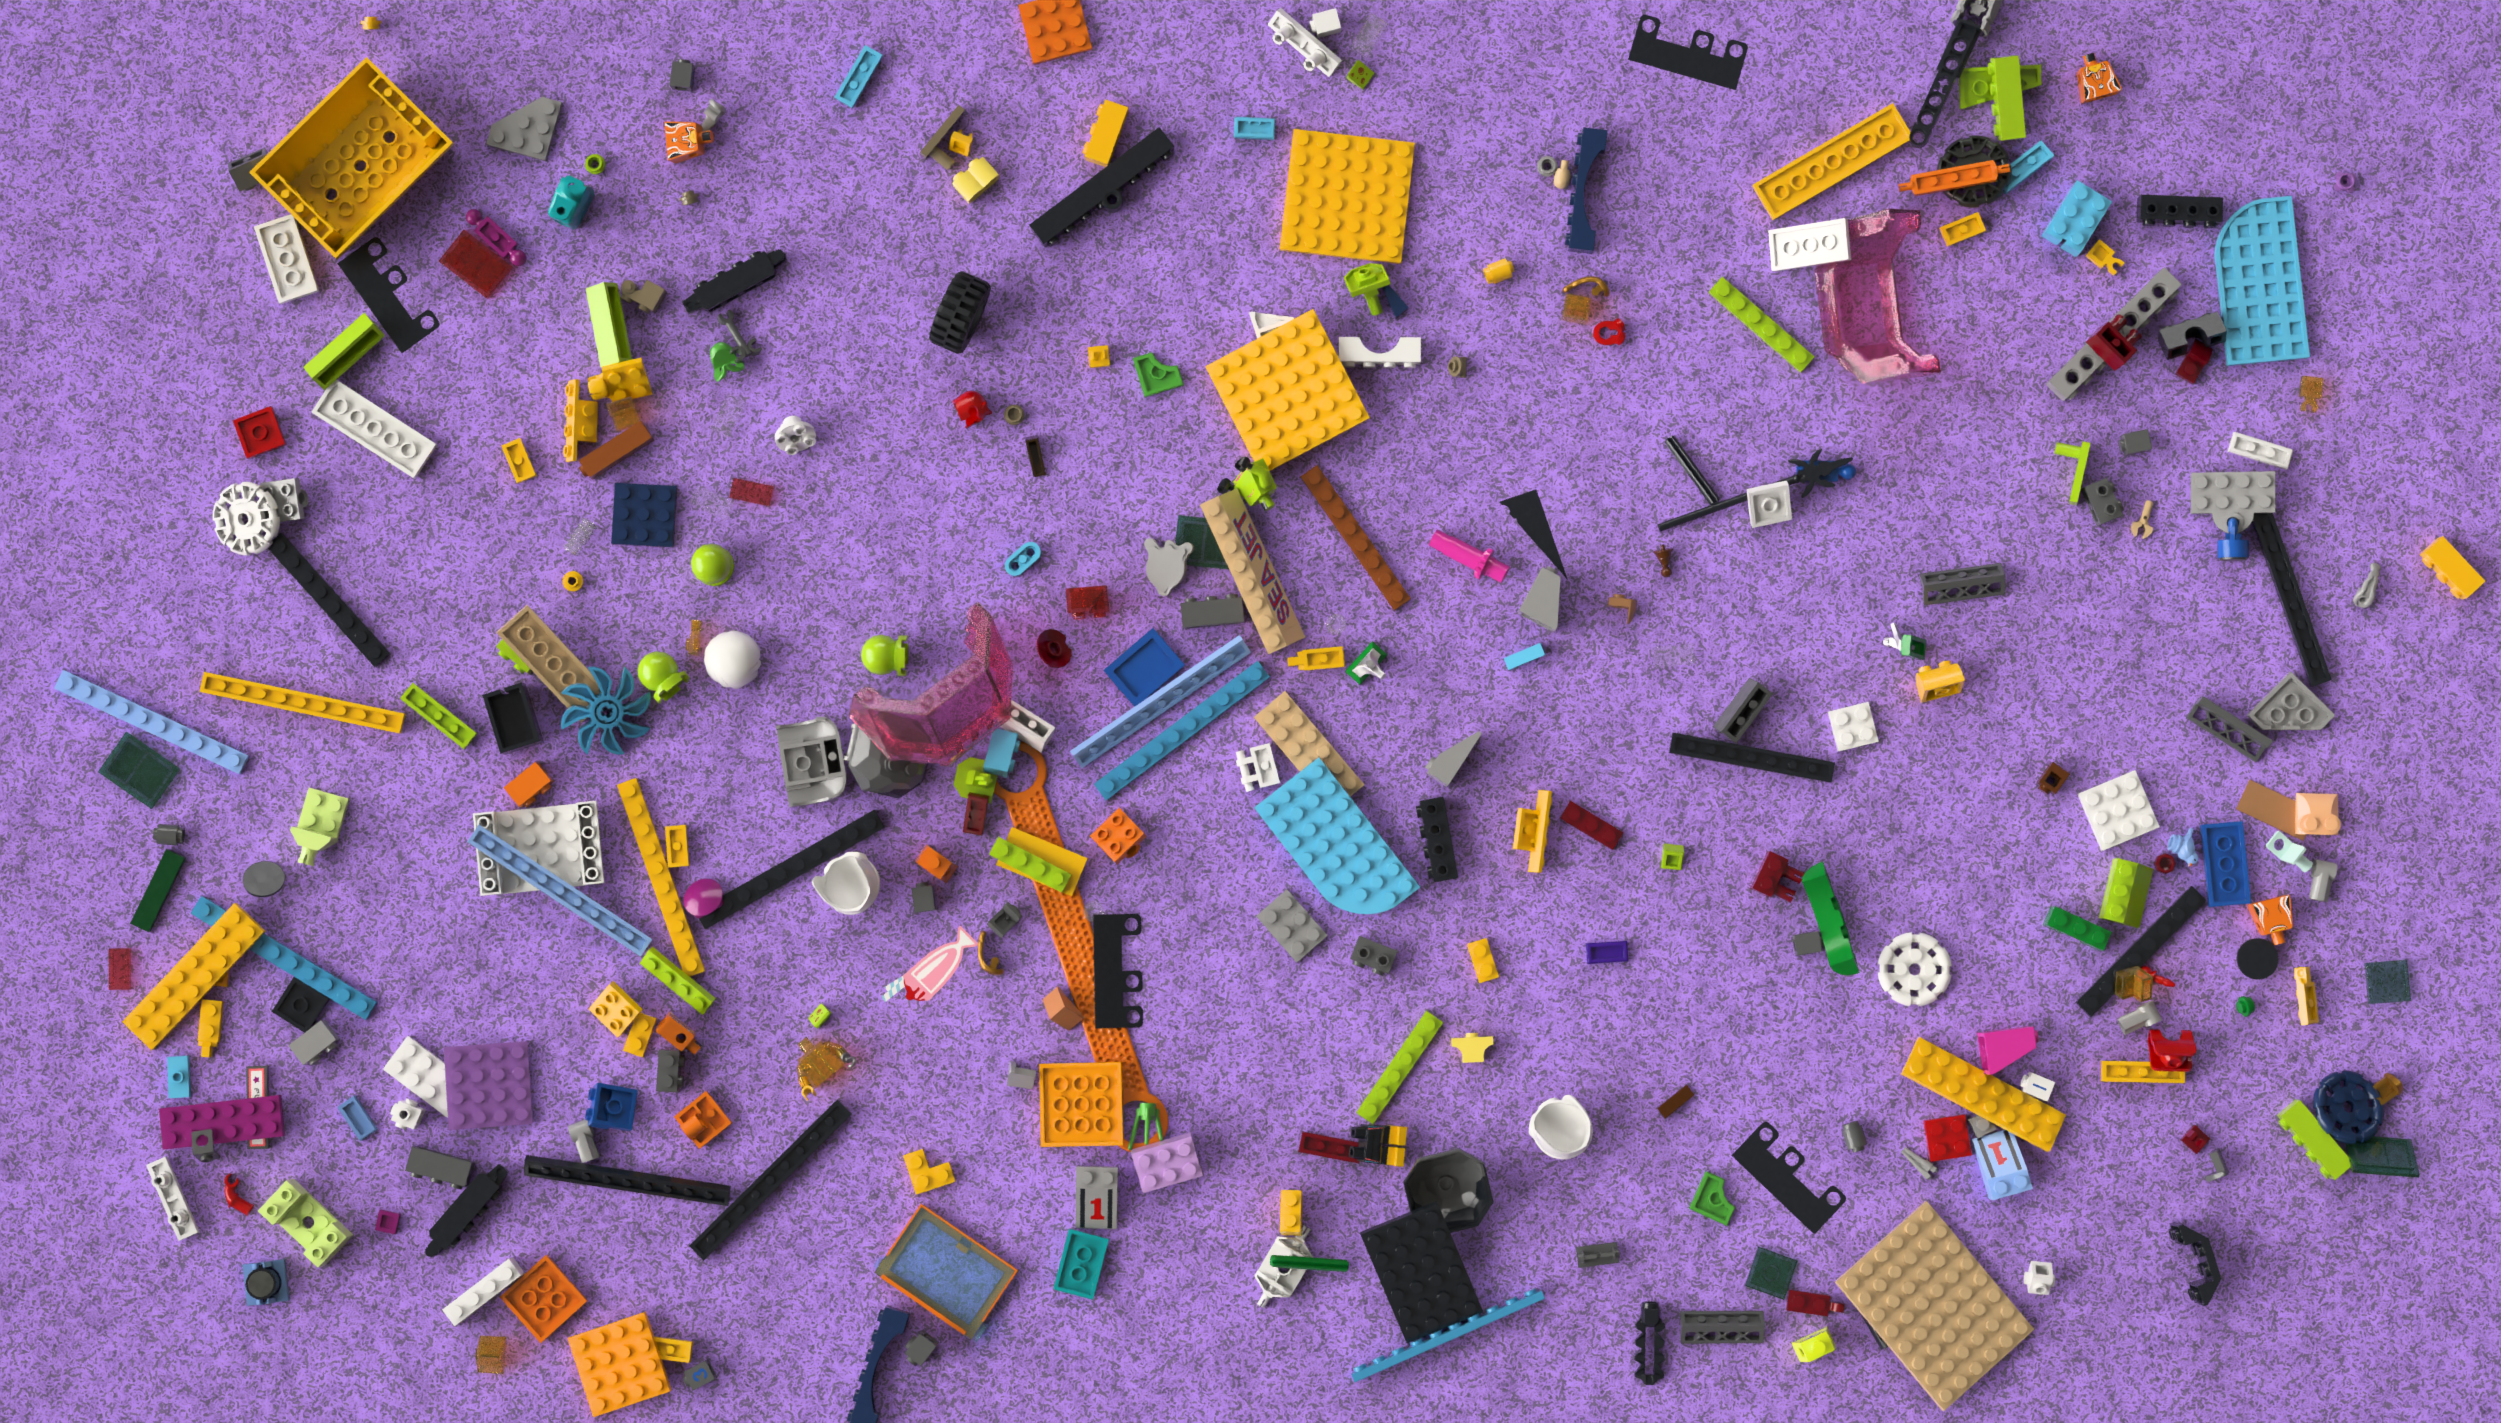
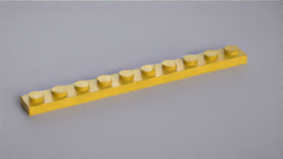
M208 672L203 673L199 691L399 734L402 733L406 715L405 713Z
M634 778L617 784L682 971L689 977L705 972L638 779Z

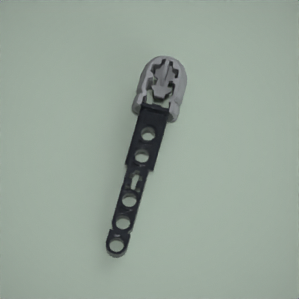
M1972 0L1958 1L1957 10L1954 11L1950 19L1955 29L1936 68L1938 73L1919 112L1917 124L1914 123L1910 132L1909 139L1913 147L1922 148L1928 143L1932 129L1938 121L1956 79H1960L1978 37H1987L1991 29L1990 24H1993L2001 7L2002 0H1975L1974 3ZM1988 3V12L1983 16L1981 26L1975 24L1976 22L1970 19H1963L1967 6L1971 8L1970 14L1979 17L1981 13L1986 12L1987 9L1984 6ZM1957 42H1964L1966 44V48L1963 51H1957L1954 46ZM1949 60H1955L1958 66L1950 70L1946 67V63ZM1947 79V84L1949 85H1944L1942 93H1940L1939 81ZM1932 97H1939L1941 99L1940 105L1932 106L1929 103ZM1924 115H1930L1933 121L1926 125L1922 123L1921 118ZM1916 133H1922L1925 139L1921 143H1916L1913 140V136Z

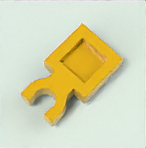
M2100 239L2085 255L2100 269L2105 265L2108 272L2113 276L2117 273L2113 269V264H2118L2120 267L2124 264L2122 260L2112 257L2115 251Z

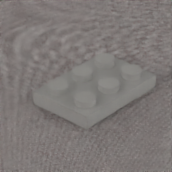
M1287 889L1256 916L1296 963L1328 936Z

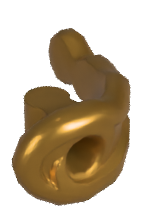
M1595 276L1577 279L1562 289L1563 293H1567L1580 284L1595 282L1598 285L1592 288V295L1597 296L1601 291H1604V296L1606 297L1610 295L1607 284L1601 278Z
M981 931L978 941V960L980 966L991 975H1001L1004 973V969H997L999 964L997 957L991 959L990 966L984 961L983 947L986 931Z

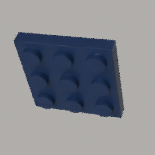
M615 483L611 544L674 548L677 486Z

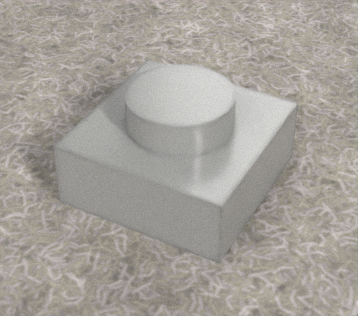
M1979 1115L1968 1119L1976 1138L1996 1130L1994 1123Z

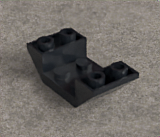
M2171 1222V1228L2168 1231L2172 1241L2175 1240L2177 1244L2184 1246L2191 1244L2194 1256L2197 1255L2199 1264H2197L2198 1271L2201 1276H2204L2202 1279L2189 1283V1297L2191 1301L2194 1300L2195 1303L2206 1306L2209 1304L2222 1279L2209 1238L2183 1224Z

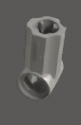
M2318 859L2314 860L2311 870V877L2313 879L2309 899L2328 902L2331 883L2334 881L2337 873L2336 863Z
M2154 1001L2137 1007V1010L2117 1018L2124 1035L2144 1026H2151L2162 1020Z
M588 1120L568 1125L569 1134L572 1141L576 1143L582 1163L600 1157L593 1138L594 1131L591 1126H588Z

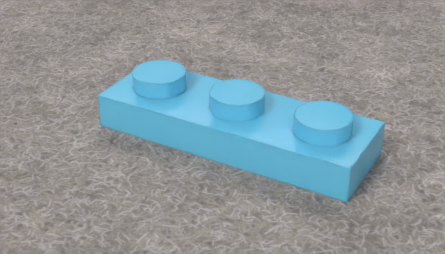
M865 45L834 98L853 109L881 62L883 55Z
M2042 140L2010 164L2012 173L2009 185L2005 186L2003 190L2005 195L2054 158V154Z

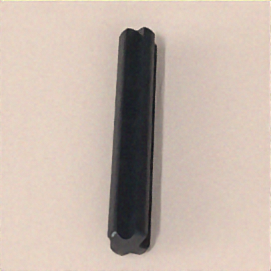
M1672 435L1667 438L1665 444L1710 505L1717 503L1720 500L1719 496L1675 436Z

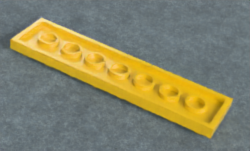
M1892 103L1756 182L1752 187L1774 221L1909 142L1910 130Z
M234 903L122 1022L149 1049L154 1050L266 931L238 903Z
M1921 1037L1917 1038L1901 1072V1075L2046 1152L2051 1150L2066 1117V1114L1992 1075L1984 1074L1983 1070Z

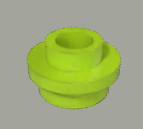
M592 154L586 158L585 168L589 173L597 175L604 171L606 163L602 156ZM595 161L599 162L597 168L592 167V163Z

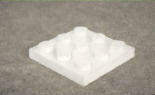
M2136 770L2077 794L2101 851L2160 827Z

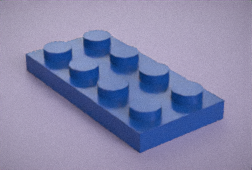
M2243 821L2200 825L2208 907L2251 903Z

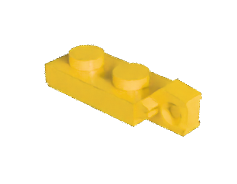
M1343 646L1302 650L1297 652L1298 657L1287 658L1288 667L1298 666L1299 670L1304 671L1345 667Z
M2310 967L2294 968V979H2296L2297 983L2296 996L2299 1003L2298 1015L2301 1025L2316 1024L2319 1022L2315 982L2311 981Z
M201 1000L197 1040L198 1046H202L201 1057H212L213 1047H218L221 1036L224 1001Z

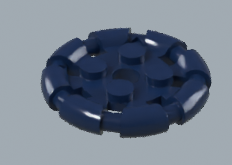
M2343 1070L2342 1073L2337 1071L2330 1073L2320 1081V1087L2316 1088L2314 1092L2313 1109H2316V1119L2327 1134L2330 1133L2334 1136V1139L2348 1144H2355L2356 1141L2365 1142L2378 1132L2377 1128L2382 1125L2384 1120V1105H2381L2380 1101L2376 1099L2381 1097L2380 1092L2373 1087L2374 1084L2370 1080H2365L2363 1075L2357 1072ZM2340 1081H2344V1087H2340ZM2359 1085L2364 1089L2361 1090L2359 1088H2356V1086ZM2326 1091H2329L2331 1093L2330 1097L2327 1095ZM2369 1100H2372L2373 1107L2369 1108L2367 1102ZM2345 1102L2351 1105V1113L2344 1109ZM2325 1107H2327L2328 1114H2325ZM2365 1120L2371 1121L2370 1125L2365 1123ZM2335 1122L2341 1125L2339 1129L2335 1127Z

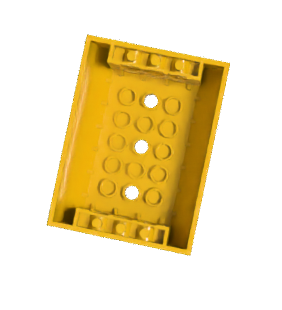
M366 57L249 173L338 260L455 144ZM394 133V141L387 143L385 141L386 134ZM359 161L366 163V168L363 171L356 170V164ZM336 190L337 197L334 200H328V191Z

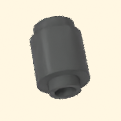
M158 824V827L153 830V840H156L157 844L178 846V844L184 843V827Z
M1858 1121L1842 1125V1134L1847 1150L1852 1149L1853 1153L1864 1150V1145H1867L1862 1125H1859Z

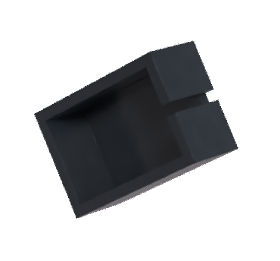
M521 682L505 687V691L499 689L482 695L500 754L506 755L544 743L525 683Z

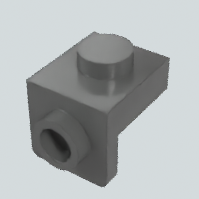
M1007 902L988 921L987 925L1002 938L1018 923L1022 915L1016 906Z

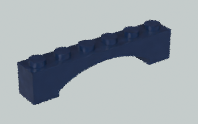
M1583 127L1582 133L1577 135L1576 145H1580L1579 153H1575L1574 165H1578L1577 173H1573L1572 177L1575 193H1571L1569 205H1573L1572 213H1568L1567 225L1571 227L1570 233H1566L1565 245L1568 246V251L1592 254L1594 251L1596 231L1591 230L1586 217L1584 187L1592 163L1599 154H1604L1608 130Z
M886 1306L884 1310L880 1309L877 1318L880 1325L878 1330L874 1329L871 1338L874 1345L872 1350L868 1349L865 1358V1361L868 1362L867 1368L861 1371L859 1381L862 1384L860 1390L856 1389L853 1401L856 1404L854 1410L850 1409L847 1422L877 1423L880 1412L876 1411L873 1399V1382L876 1368L889 1342L898 1333L904 1334L910 1312Z

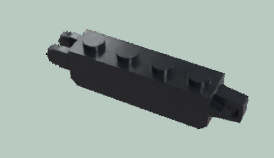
M781 249L769 254L765 251L762 253L757 251L750 255L751 259L733 264L732 269L725 272L723 270L714 275V279L709 282L705 280L696 285L697 288L693 290L694 293L682 302L689 314L701 309L710 313L775 278L777 273L775 268L786 262V254Z
M498 1164L489 1173L478 1174L429 1230V1237L433 1240L425 1249L427 1256L432 1258L437 1256L443 1249L448 1250L450 1247L454 1249L461 1241L459 1238L463 1232L468 1233L475 1225L473 1223L474 1219L477 1216L482 1217L488 1210L487 1204L491 1200L493 1202L497 1200L502 1194L500 1191L503 1187L502 1183L509 1173L503 1165Z

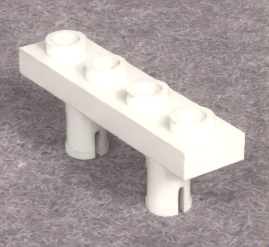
M1282 8L1276 11L1268 23V26L1276 32L1272 38L1276 44L1280 45L1286 40L1307 58L1303 63L1306 70L1312 71L1317 67L1330 77L1342 62L1337 55Z
M166 1156L147 1164L146 1166L152 1178V1185L156 1187L168 1215V1222L172 1225L178 1241L199 1233V1229L168 1157Z

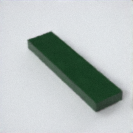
M169 849L165 850L130 924L151 932L186 857Z

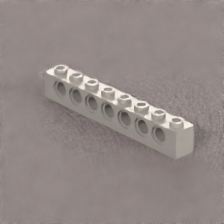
M2165 267L2162 268L2109 322L2118 314L2123 316L2120 320L2121 322L2125 317L2132 318L2133 326L2125 325L2119 331L2124 337L2131 329H2137L2139 326L2143 329L2151 321L2148 317L2153 312L2157 315L2165 307L2163 303L2168 298L2172 300L2180 292L2178 288L2182 284ZM2155 288L2161 290V298L2154 295ZM2140 303H2145L2147 305V312H2143L2140 310ZM2086 343L2046 385L2062 401L2067 398L2071 400L2079 392L2077 388L2081 384L2085 386L2093 378L2091 374L2096 369L2098 371L2103 369L2107 363ZM2082 360L2090 362V369L2082 367ZM2068 374H2073L2076 377L2074 384L2067 380Z

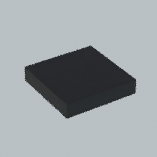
M293 977L271 1012L305 1033L313 1026L330 998Z

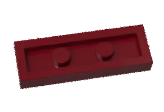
M1572 801L1568 803L1560 816L1561 820L1611 850L1614 849L1623 834L1622 831Z
M1302 1131L1298 1152L1360 1163L1357 1159L1349 1157L1350 1146L1358 1147L1359 1142Z

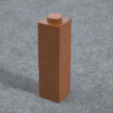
M639 421L578 460L582 465L579 469L585 478L589 476L593 480L653 442L654 438L645 424Z

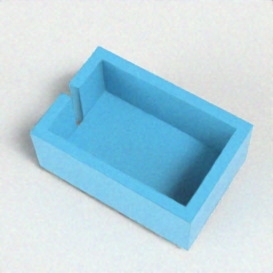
M2077 180L2068 191L2041 236L2056 246L2062 239L2066 240L2060 248L2077 257L2112 201Z

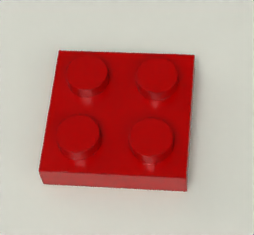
M272 406L232 420L247 459L287 445Z
M1965 1114L1923 1120L1930 1162L1972 1156Z

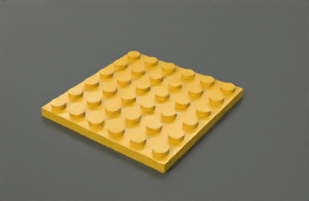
M1293 129L1280 251L1401 264L1415 143Z
M1314 309L1205 366L1254 462L1263 458L1269 471L1370 419Z

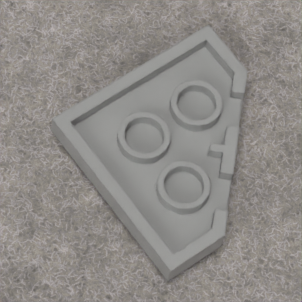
M541 97L497 121L491 126L486 143L487 146L546 162L563 103Z
M2289 672L2246 716L2260 730H2321L2335 714L2292 672Z

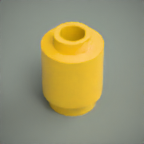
M1505 258L1487 265V268L1483 269L1488 284H1496L1512 277V273L1515 272L1512 262L1507 261Z

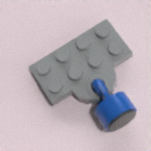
M2275 471L2191 473V514H2212L2217 528L2225 532V540L2217 541V559L2220 561H2246L2249 558V540H2241V532L2249 528L2253 522L2254 513H2275Z

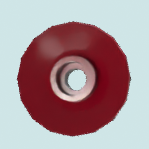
M1044 630L1037 639V651L1044 663L1053 668L1066 666L1072 656V649L1065 643V635L1058 630Z

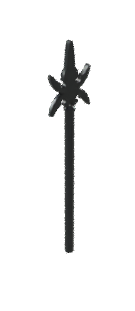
M1820 448L1812 455L1809 465L1799 459L1788 460L1789 463L1795 464L1798 467H1804V470L1801 471L1799 469L1797 474L1777 482L1787 481L1790 486L1799 482L1805 484V481H1809L1810 484L1806 486L1801 498H1804L1812 491L1815 482L1823 487H1835L1834 483H1830L1825 479L1820 480L1819 477L1829 475L1832 470L1846 465L1853 458H1843L1832 462L1823 461L1819 462L1818 466H1815L1814 462L1818 460L1822 452V448ZM1747 492L1657 524L1658 529L1661 532L1748 501Z

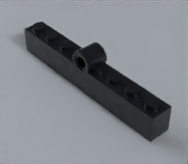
M1158 127L1029 224L1030 229L1044 247L1048 245L1051 247L1060 240L1058 237L1066 233L1067 235L1071 233L1079 221H1087L1092 216L1091 212L1095 209L1101 210L1104 208L1110 213L1118 212L1123 206L1121 195L1125 191L1123 188L1129 184L1131 186L1136 184L1141 179L1140 176L1143 173L1152 172L1157 167L1156 164L1162 159L1163 161L1168 160L1173 155L1174 145L1161 128ZM1110 198L1117 199V202L1115 204H1109L1108 200Z

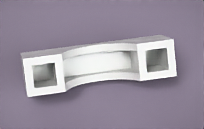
M1339 337L1338 356L1344 368H1354L1355 364H1363L1364 368H1375V364L1384 365V368H1396V365H1404V368H1416V365L1421 363V337H1400L1397 345L1386 353L1369 351L1362 344L1360 337Z
M513 1257L509 1258L442 1310L452 1324L457 1326L486 1302L522 1277L525 1272Z

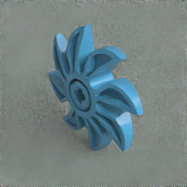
M590 666L588 669L596 680L600 693L594 695L589 686L584 683H575L567 686L561 692L562 694L583 699L589 702V705L587 707L581 705L569 707L562 716L561 729L586 717H590V721L579 727L578 742L581 749L588 754L596 729L601 727L600 742L603 747L613 754H624L614 737L612 728L618 726L624 737L637 738L647 733L650 727L631 723L622 718L626 714L639 716L644 713L650 704L651 693L648 692L633 701L622 704V700L630 696L634 690V680L629 670L625 667L623 668L619 685L615 693L610 694L612 685L610 676L603 669ZM605 706L608 709L611 708V710H608L610 713L607 715L604 712L601 713L603 711L602 708Z

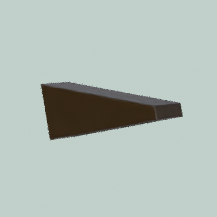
M1038 435L1025 437L1033 477L1046 475Z

